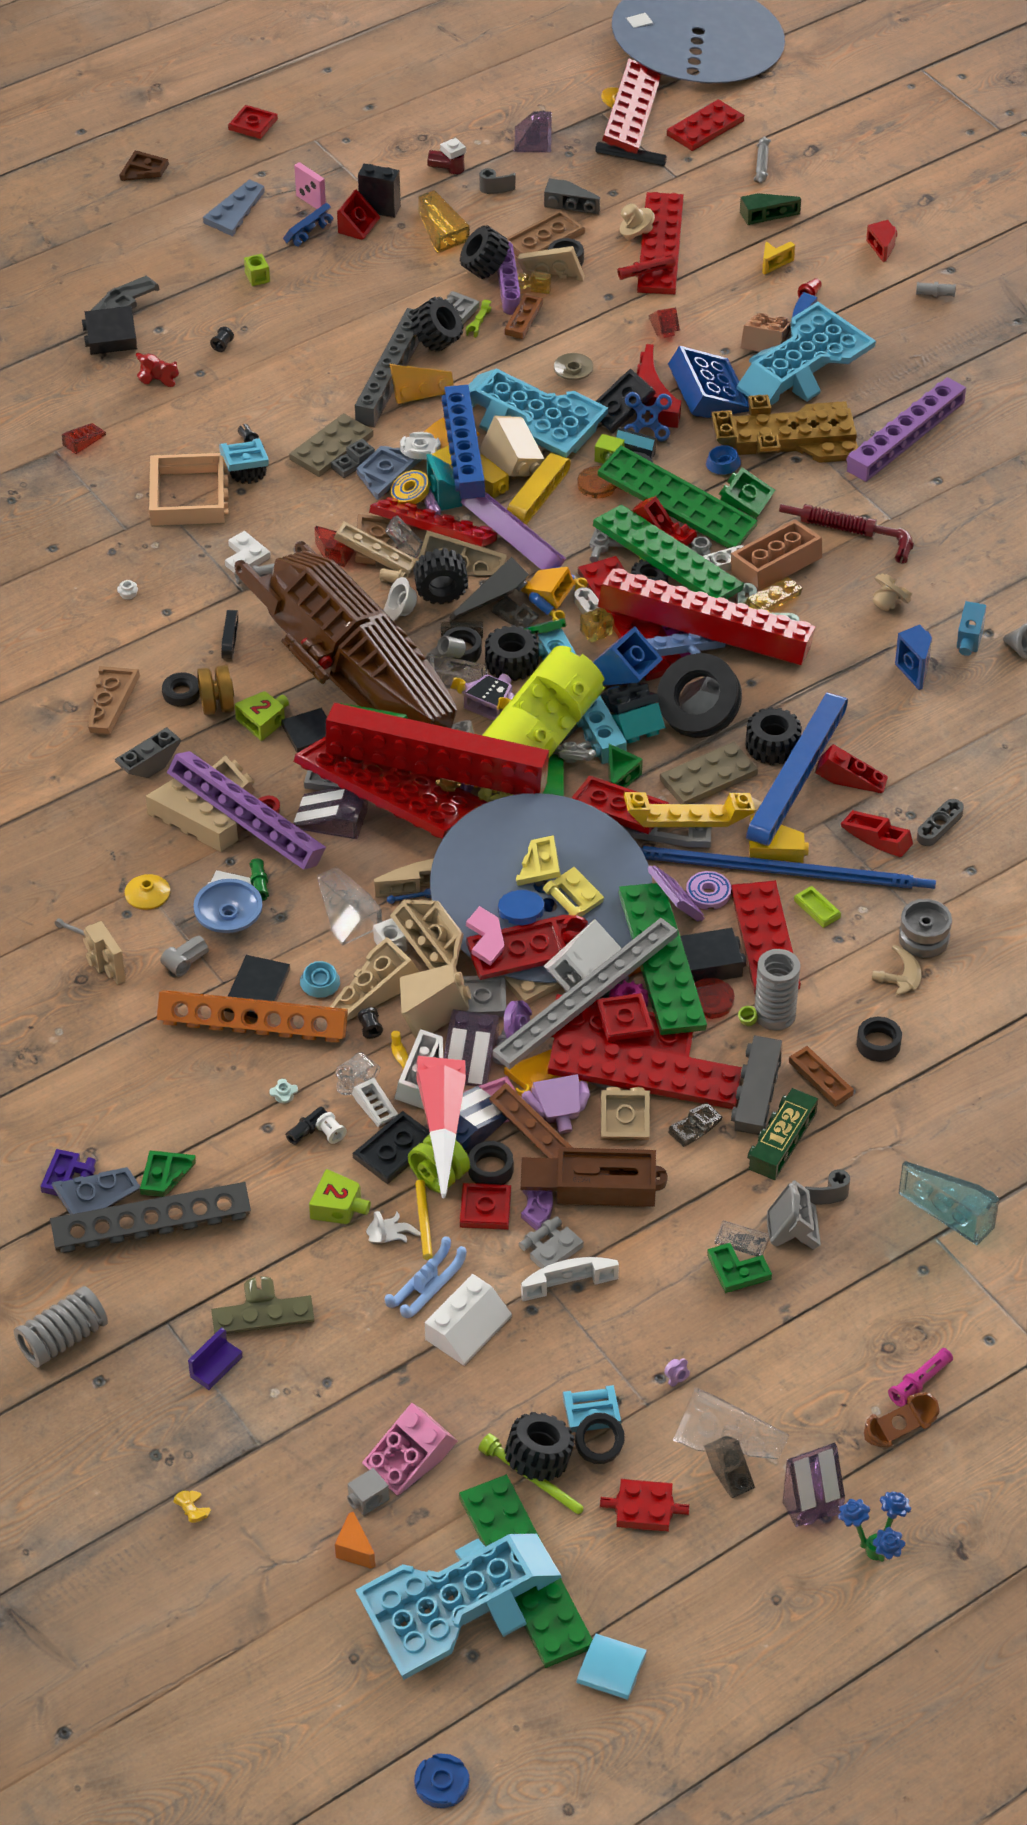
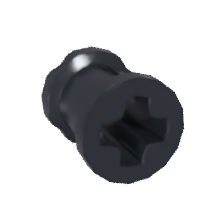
M226 326L220 327L217 335L210 340L211 347L218 352H224L228 342L234 339V333Z
M373 1007L362 1009L358 1013V1019L363 1026L362 1034L367 1039L376 1038L383 1032V1027L378 1022L379 1015L377 1009Z

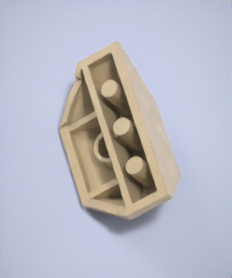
M404 899L390 917L428 968L433 969L452 963L456 967L464 934L441 903L430 900Z

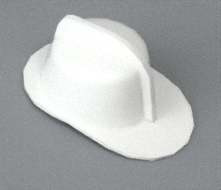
M398 578L392 584L383 609L393 621L397 620L399 616L409 615L416 605V591L410 587L409 581L406 578Z

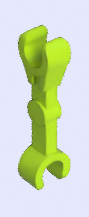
M484 299L482 301L481 310L476 315L475 320L466 326L467 336L469 332L473 331L474 337H478L480 324L483 323L486 314L492 310L490 300Z

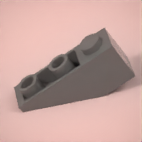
M549 178L544 191V207L600 214V197L569 181Z

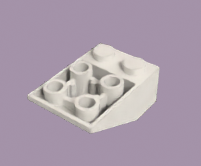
M594 919L549 960L544 967L567 992L622 948Z

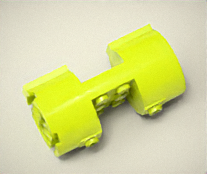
M554 647L483 733V736L549 750L550 758L575 724L604 691L605 687L602 682L605 679L601 671L584 654H581L579 657L571 652L570 647Z

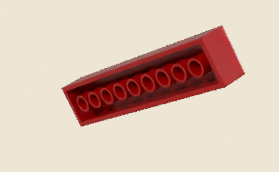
M612 569L602 584L598 607L798 665H802L811 648L816 627L810 625L809 622L795 621L785 615H774L764 609L756 610L749 608L748 605L743 603L735 604L725 598H714L708 596L705 592H693L684 586H672L662 580L648 579L645 575L630 574L624 569Z
M335 702L326 719L327 753L513 795L543 794L547 784L549 750Z

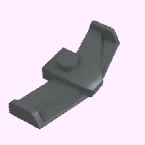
M147 275L113 288L91 310L131 306L134 309L137 307L135 298L154 290L156 292L159 291V285Z

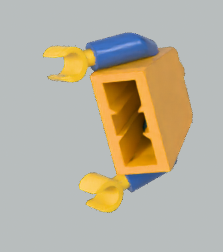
M569 567L538 570L530 581H526L527 584L521 591L524 594H528L529 600L533 605L546 615L550 614L553 617L552 620L565 618V613L562 610L555 611L554 608H559L574 585V591L579 588H587V580L585 578L576 579L575 575L571 574Z

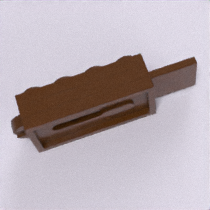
M558 1147V1158L522 1157L520 1190L557 1191V1204L655 1207L656 1191L664 1189L668 1181L666 1170L661 1166H656V1150Z

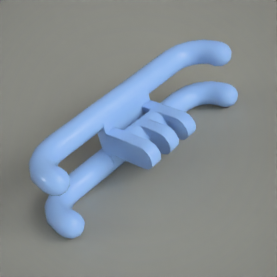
M447 1236L443 1237L441 1246L433 1258L429 1259L395 1296L391 1294L385 1296L386 1306L389 1308L397 1307L415 1289L421 1295L410 1306L404 1304L400 1307L402 1317H413L461 1268L466 1258V1248L463 1246L458 1247L453 1262L438 1276L437 1266L447 1256L451 1246V1239Z

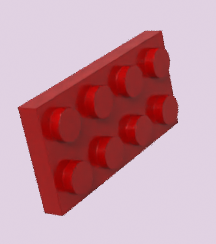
M718 99L668 128L667 136L689 150L694 151L744 121V114Z
M589 775L571 797V799L581 801L606 813L622 826L648 835L654 829V827H643L628 812L624 793L637 791ZM647 795L649 804H669V802Z

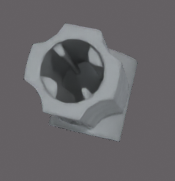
M442 636L437 643V647L431 650L425 658L433 669L437 671L453 657L461 658L465 653L466 644L461 639Z
M195 936L177 949L175 947L166 949L160 958V962L177 977H181L187 973L191 964L208 953L209 949L201 936Z

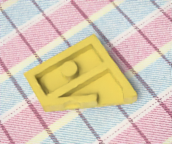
M554 835L531 840L528 853L522 862L523 867L520 875L516 876L518 886L561 877Z

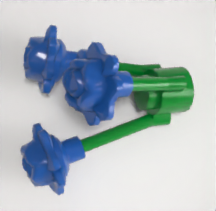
M895 1491L891 1493L886 1492L885 1496L880 1497L881 1509L887 1512L888 1519L884 1530H878L877 1533L869 1536L868 1539L865 1537L861 1524L869 1519L870 1507L865 1505L862 1499L857 1501L849 1499L845 1505L840 1506L839 1510L841 1513L838 1514V1518L844 1521L847 1527H850L852 1524L856 1527L861 1541L860 1547L866 1549V1554L870 1559L883 1562L885 1557L888 1560L892 1559L893 1555L900 1557L901 1549L906 1544L901 1540L902 1533L894 1531L891 1526L897 1515L905 1517L906 1513L911 1512L910 1500L903 1493Z

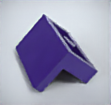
M220 1328L188 1360L190 1377L208 1390L243 1358L242 1351L227 1341L225 1329Z

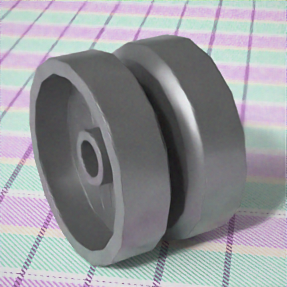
M918 899L906 905L901 914V926L899 929V942L903 949L921 958H931L940 955L947 949L950 939L952 917L948 908L940 902L931 899Z

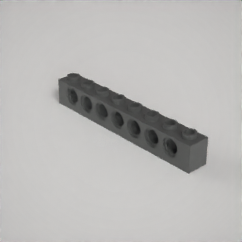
M406 309L355 404V420L365 426L375 427L394 391L390 364L407 366L419 344L418 337L414 334V329L411 326V323H413L411 316H413L412 313L416 309Z
M246 1182L54 1217L50 1218L55 1250H61V1253L75 1251L76 1246L85 1245L86 1248H94L100 1246V1242L110 1240V1244L124 1242V1237L134 1236L135 1239L149 1237L151 1232L159 1231V1235L174 1232L173 1228L183 1227V1230L197 1228L199 1223L207 1222L208 1225H216L222 1223V1219L230 1217L232 1221L247 1218L246 1214H250L251 1208ZM220 1199H227L230 1201L231 1207L226 1211L220 1210L217 1202ZM198 1203L204 1204L207 1211L203 1215H197L193 1211V1206ZM172 1208H178L182 1211L183 1215L180 1219L173 1220L169 1217L168 1212ZM150 1212L155 1213L158 1216V1221L155 1224H147L144 1216ZM124 1217H130L134 1221V1225L129 1229H124L119 1224L120 1220ZM106 1222L110 1228L106 1233L100 1234L95 1230L96 1224ZM80 1226L85 1230V1234L81 1238H74L70 1233L72 1228Z

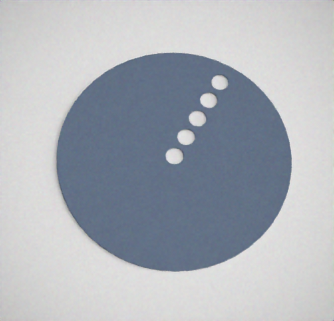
M622 0L617 5L612 17L614 37L620 47L630 57L653 71L691 82L728 83L757 76L771 68L778 61L785 45V36L779 21L766 7L756 0ZM646 13L653 22L652 25L633 28L627 17ZM694 28H700L704 30L705 33L702 35H698L693 33L692 30ZM693 38H699L703 40L704 43L696 45L693 44L690 40ZM692 48L700 49L702 53L699 55H694L690 53L689 50ZM695 58L700 60L701 63L699 65H692L688 60ZM693 68L698 70L699 74L690 75L686 70Z
M535 793L507 796L472 810L462 817L445 835L433 859L430 875L432 901H439L464 934L460 949L469 957L471 955L466 944V937L479 934L468 928L466 921L479 906L499 918L501 929L517 926L508 923V920L505 918L503 920L498 913L499 900L503 895L511 891H531L537 893L543 900L549 898L557 903L555 911H544L543 916L536 918V921L560 915H569L551 894L537 892L534 889V883L518 886L516 882V876L520 875L523 867L522 862L528 853L531 840L554 835L560 874L562 875L575 867L604 896L603 903L582 917L588 921V925L596 919L615 942L623 948L632 941V937L618 894L619 886L652 883V876L647 869L649 866L642 850L632 836L617 821L591 805L553 794ZM556 878L548 879L545 881L549 882L551 880H555ZM559 888V890L566 896V898L575 907H577L578 905L561 888ZM544 966L505 974V976L518 980L557 983Z

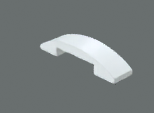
M582 1257L548 1265L536 1271L521 1283L522 1301L547 1296V1287L592 1277L594 1285L617 1280L619 1275L618 1261L601 1257Z

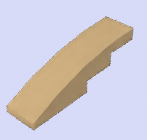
M433 859L416 862L375 878V897L419 893L421 886H430Z

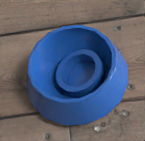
M726 445L713 448L706 460L708 470L722 475L736 471L741 465V459L737 451L733 447Z

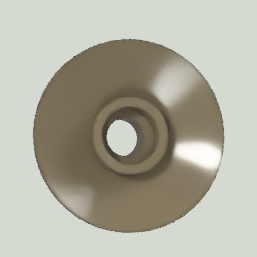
M567 353L555 360L554 371L561 378L580 380L592 373L593 362L583 354Z

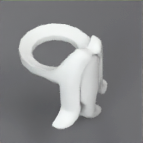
M379 1211L374 1212V1220L366 1230L369 1242L377 1244L395 1240H402L407 1243L406 1236L400 1234L404 1232H409L415 1236H421V1234L408 1223H397L400 1218L398 1212H396L393 1218L383 1220Z

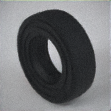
M185 672L174 673L168 676L162 684V695L165 701L178 707L195 703L200 697L198 678ZM178 686H187L190 688L189 691L185 693H176L173 691V689Z

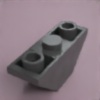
M166 727L117 757L115 762L128 774L149 778L167 766L181 739Z

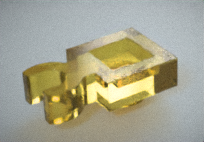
M523 272L518 274V280H523L519 281L520 289L531 287V292L550 294L551 274L532 272L531 276Z

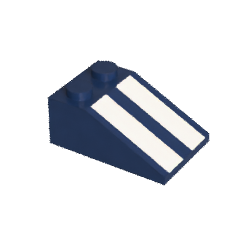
M478 1086L463 1093L456 1140L463 1147L467 1156L474 1146L484 1142L507 1120L489 1101L491 1095Z

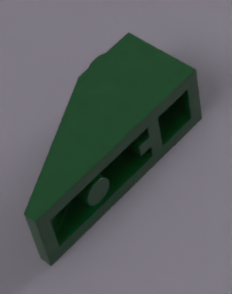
M757 193L740 197V214L747 225L795 216L801 212V198L796 196Z

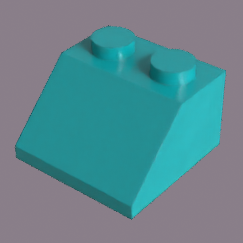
M426 454L427 477L431 483V492L434 494L441 511L462 507L460 492L455 491V481L451 465L432 454Z
M653 703L621 714H612L627 744L639 741V736L644 734L647 737L660 734L659 730L665 728L659 703Z

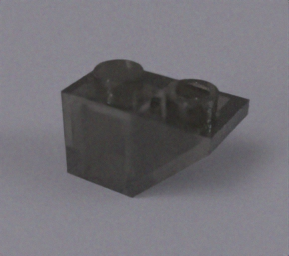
M724 1436L704 1445L713 1472L731 1498H735L755 1488L739 1440Z

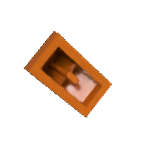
M353 1511L348 1514L335 1542L336 1558L372 1569L376 1567L375 1553Z

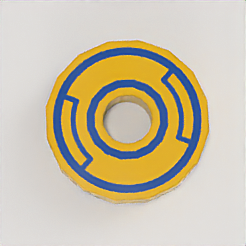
M419 470L407 471L398 476L393 482L391 495L393 498L398 499L399 503H412L416 505L428 495L431 483L424 472Z

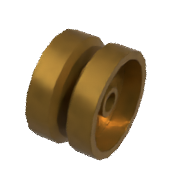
M228 665L216 666L215 680H213L211 670L208 667L197 669L203 715L216 713V700L219 701L220 710L223 713L234 711V688Z

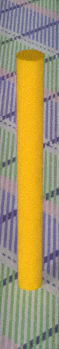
M417 1180L415 1187L423 1259L429 1260L433 1258L425 1181Z

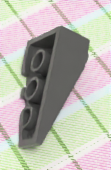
M511 557L464 601L449 618L453 621L510 595L515 590L519 592L527 584L525 580L529 574Z

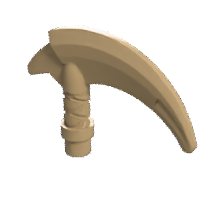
M893 945L892 949L903 960V974L895 975L885 973V971L873 970L871 980H877L881 983H896L899 987L896 995L907 993L910 990L915 991L921 981L920 965L907 950Z

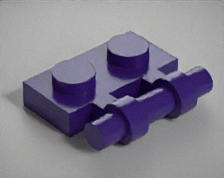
M56 1149L40 1186L41 1193L58 1196L52 1187V1183L72 1180L74 1173H79L80 1177L94 1175L96 1160L88 1157L85 1163L79 1162V1153Z

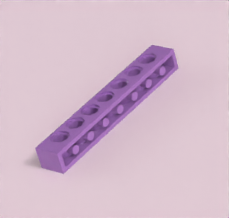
M948 377L937 383L933 389L926 392L893 421L888 422L883 429L877 431L873 437L863 442L855 451H852L847 457V472L867 482L960 407L965 401L966 387Z
M188 751L175 755L167 771L170 776L303 870L318 865L326 849L324 845L192 752Z

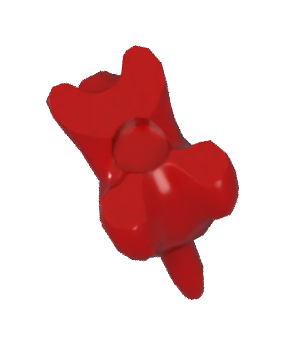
M139 352L136 353V357L141 363L137 377L142 383L149 384L153 379H157L168 387L175 386L176 382L173 378L179 375L176 361L167 363L158 359L154 354L147 353L143 355Z

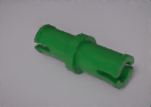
M255 858L249 863L252 873L250 882L259 891L262 901H265L269 897L267 889L268 875L264 870V861L260 858Z

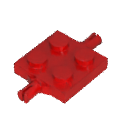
M621 1479L620 1491L616 1498L602 1496L600 1498V1508L615 1509L617 1514L616 1527L669 1532V1524L673 1514L689 1515L690 1504L674 1503L672 1497L673 1483Z

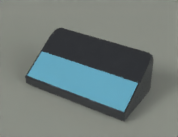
M622 428L617 429L616 438L625 440V448L633 452L644 453L651 459L656 453L655 437Z

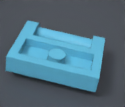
M253 439L252 442L230 445L222 443L219 445L220 454L223 456L229 471L268 466L269 459L260 439Z
M614 1385L592 1391L563 1392L564 1407L572 1433L577 1431L580 1422L586 1416L594 1413H607L614 1416L621 1423ZM607 1399V1400H605V1401H598V1402H590V1403H583V1404H575V1405H573V1403H579V1402H586V1401H594V1400ZM594 1424L586 1431L610 1427L605 1424Z

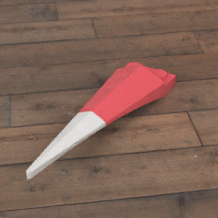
M418 1056L416 1080L430 1132L441 1197L444 1199L447 1192L466 1079L465 1060Z

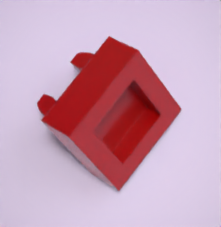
M676 522L671 527L673 533L670 536L685 546H688L697 537L696 530L689 529L687 524L680 527L679 522Z

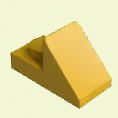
M790 241L775 248L768 242H765L762 273L765 275L794 261L795 244Z

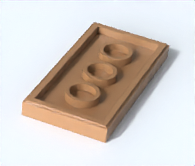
M559 210L507 237V240L513 244L514 254L519 257V254L548 250L549 245L560 238L575 239L585 233V227Z

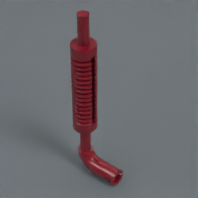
M783 504L779 508V512L800 516L801 522L807 524L811 522L812 525L815 523L816 526L822 525L827 528L830 526V529L834 527L835 530L841 529V531L845 530V532L849 530V533L853 532V534L857 533L858 535L860 533V535L864 534V536L871 538L874 537L875 533L896 537L899 548L894 558L898 563H900L901 557H903L902 564L906 563L909 553L914 547L912 537L906 530L877 525V519H867L866 517L863 518V516L859 518L858 515L855 516L853 514L852 516L851 514H844V512L840 514V511H829V509L825 510V508L821 510V507L817 508V506L813 507L808 504H804L803 509Z

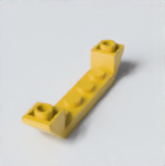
M646 792L624 793L628 812L643 827H729L755 813L756 810L750 793H729L725 804H649Z

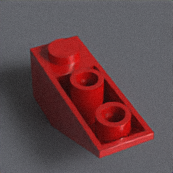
M834 744L819 757L815 770L817 775L833 784L877 793L884 792L888 779L887 775Z

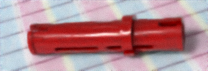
M671 254L642 263L634 262L633 265L618 268L617 273L620 280L634 276L638 278L642 274L675 267L676 262Z

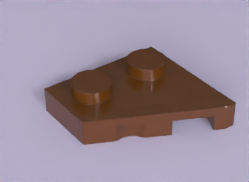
M135 150L119 174L120 180L127 181L161 177L167 169L169 161L166 158Z

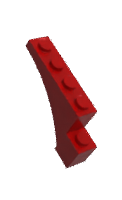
M646 344L645 351H641L640 354L641 364L637 366V375L650 385L656 394L644 405L652 406L659 395L668 394L672 399V405L669 409L663 410L658 414V421L666 427L678 428L682 400L676 399L660 381L653 363L654 345ZM665 398L661 399V405H666L668 400Z

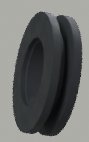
M705 653L687 655L674 662L663 674L657 689L659 699L657 703H659L662 716L674 730L682 735L693 738L709 737L724 730L736 717L742 701L740 682L730 666L719 657ZM701 676L711 677L719 684L720 693L717 702L710 710L702 714L693 715L684 712L680 708V693L688 682Z

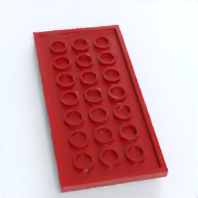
M326 736L296 753L293 761L303 769L310 770L318 774L322 779L329 780L340 788L355 793L359 798L374 803L378 808L388 810L396 817L411 822L415 827L422 828L437 838L443 839L462 817L481 805L488 803L459 787L453 792L442 790L441 786L435 783L436 780L441 779L438 777L327 753Z

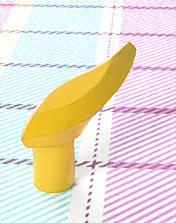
M393 1031L391 1033L392 1053L404 1070L409 1058L408 1053L401 1042L400 1032Z

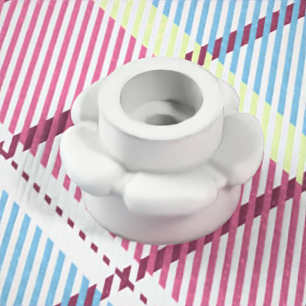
M125 580L120 583L117 591L123 599H132L136 596L138 587L135 582Z

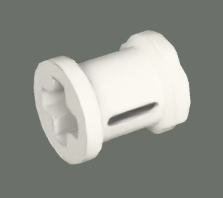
M332 1112L324 1113L317 1119L316 1127L327 1135L329 1143H338L345 1137L347 1133L346 1128L343 1125H339Z

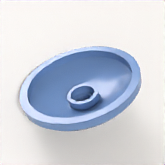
M221 879L204 886L196 895L193 906L196 919L205 928L219 933H234L254 924L261 915L263 905L261 895L253 885L238 879Z

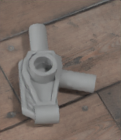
M596 528L589 543L593 551L590 561H598L600 554L607 552L609 547L624 546L613 539H609V536Z
M584 741L580 744L566 742L562 746H558L553 754L558 755L559 758L564 759L567 763H574L577 760L590 761L596 756V751L590 749L591 744L589 741Z

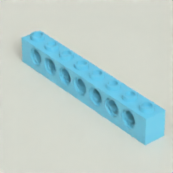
M562 628L538 634L539 656L543 660L556 646L570 647L571 652L576 654ZM599 696L576 724L579 728H582L585 740L589 741L592 749L596 751L595 757L598 756L600 762L605 764L608 763L609 744L627 751V742L601 696Z

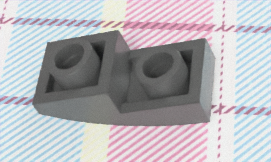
M360 439L346 447L347 453L331 462V469L341 477L346 478L355 472L357 467L375 452V448L365 440Z

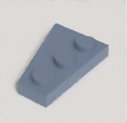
M128 1167L52 1183V1187L69 1214L111 1207L140 1189V1185Z

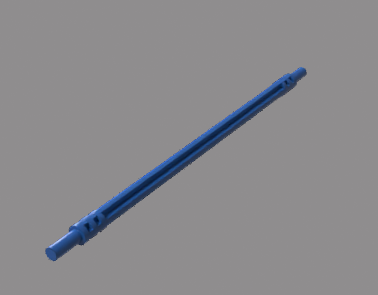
M649 846L640 848L647 860L910 889L912 887L935 889L936 880L913 878L914 875Z

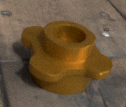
M442 778L435 782L436 785L441 786V789L447 792H453L457 787H461L460 782Z

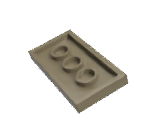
M343 413L289 453V458L294 463L320 477L331 469L332 461L347 453L346 447L360 439L366 442L374 436L373 430Z
M732 742L661 773L660 781L680 804H693L758 775V768L739 746Z

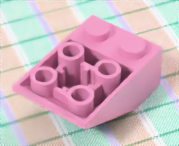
M411 1403L364 1459L362 1464L369 1470L374 1468L388 1484L389 1488L399 1496L440 1463L457 1443V1440L423 1409Z

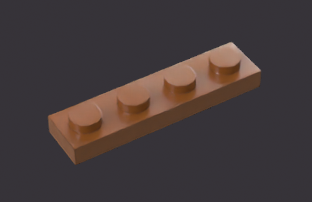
M507 1083L489 1098V1101L547 1158H558V1147L573 1148Z

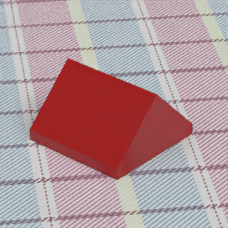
M357 189L350 194L338 209L337 225L339 234L363 240L381 217Z

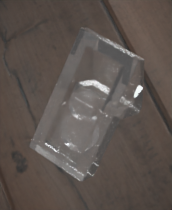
M398 515L393 517L385 529L387 535L393 540L391 546L413 558H417L421 552L423 541Z

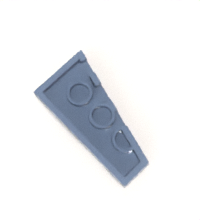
M249 179L203 216V223L230 236H234L236 228L240 227L243 223V218L251 212L250 208L255 206L264 194V185Z

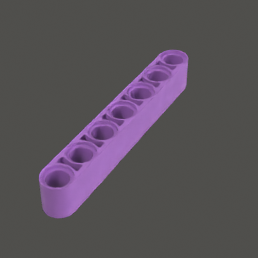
M485 492V497L462 499L461 503L541 570L561 568L566 558L488 493Z

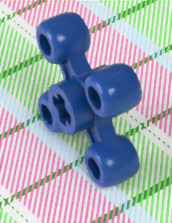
M628 393L625 397V404L637 412V419L635 422L627 424L624 429L633 428L635 432L639 433L642 428L648 427L653 430L654 436L658 441L668 440L670 430L659 423L658 414L671 407V397L668 394H661L657 397L654 405L645 406L642 404L637 393ZM631 397H635L637 401L636 403L631 404L629 402V399ZM661 399H667L668 403L666 405H661ZM646 412H650V415H653L649 422H645V419H642V415H645ZM660 430H664L666 432V435L664 437H660L658 435Z

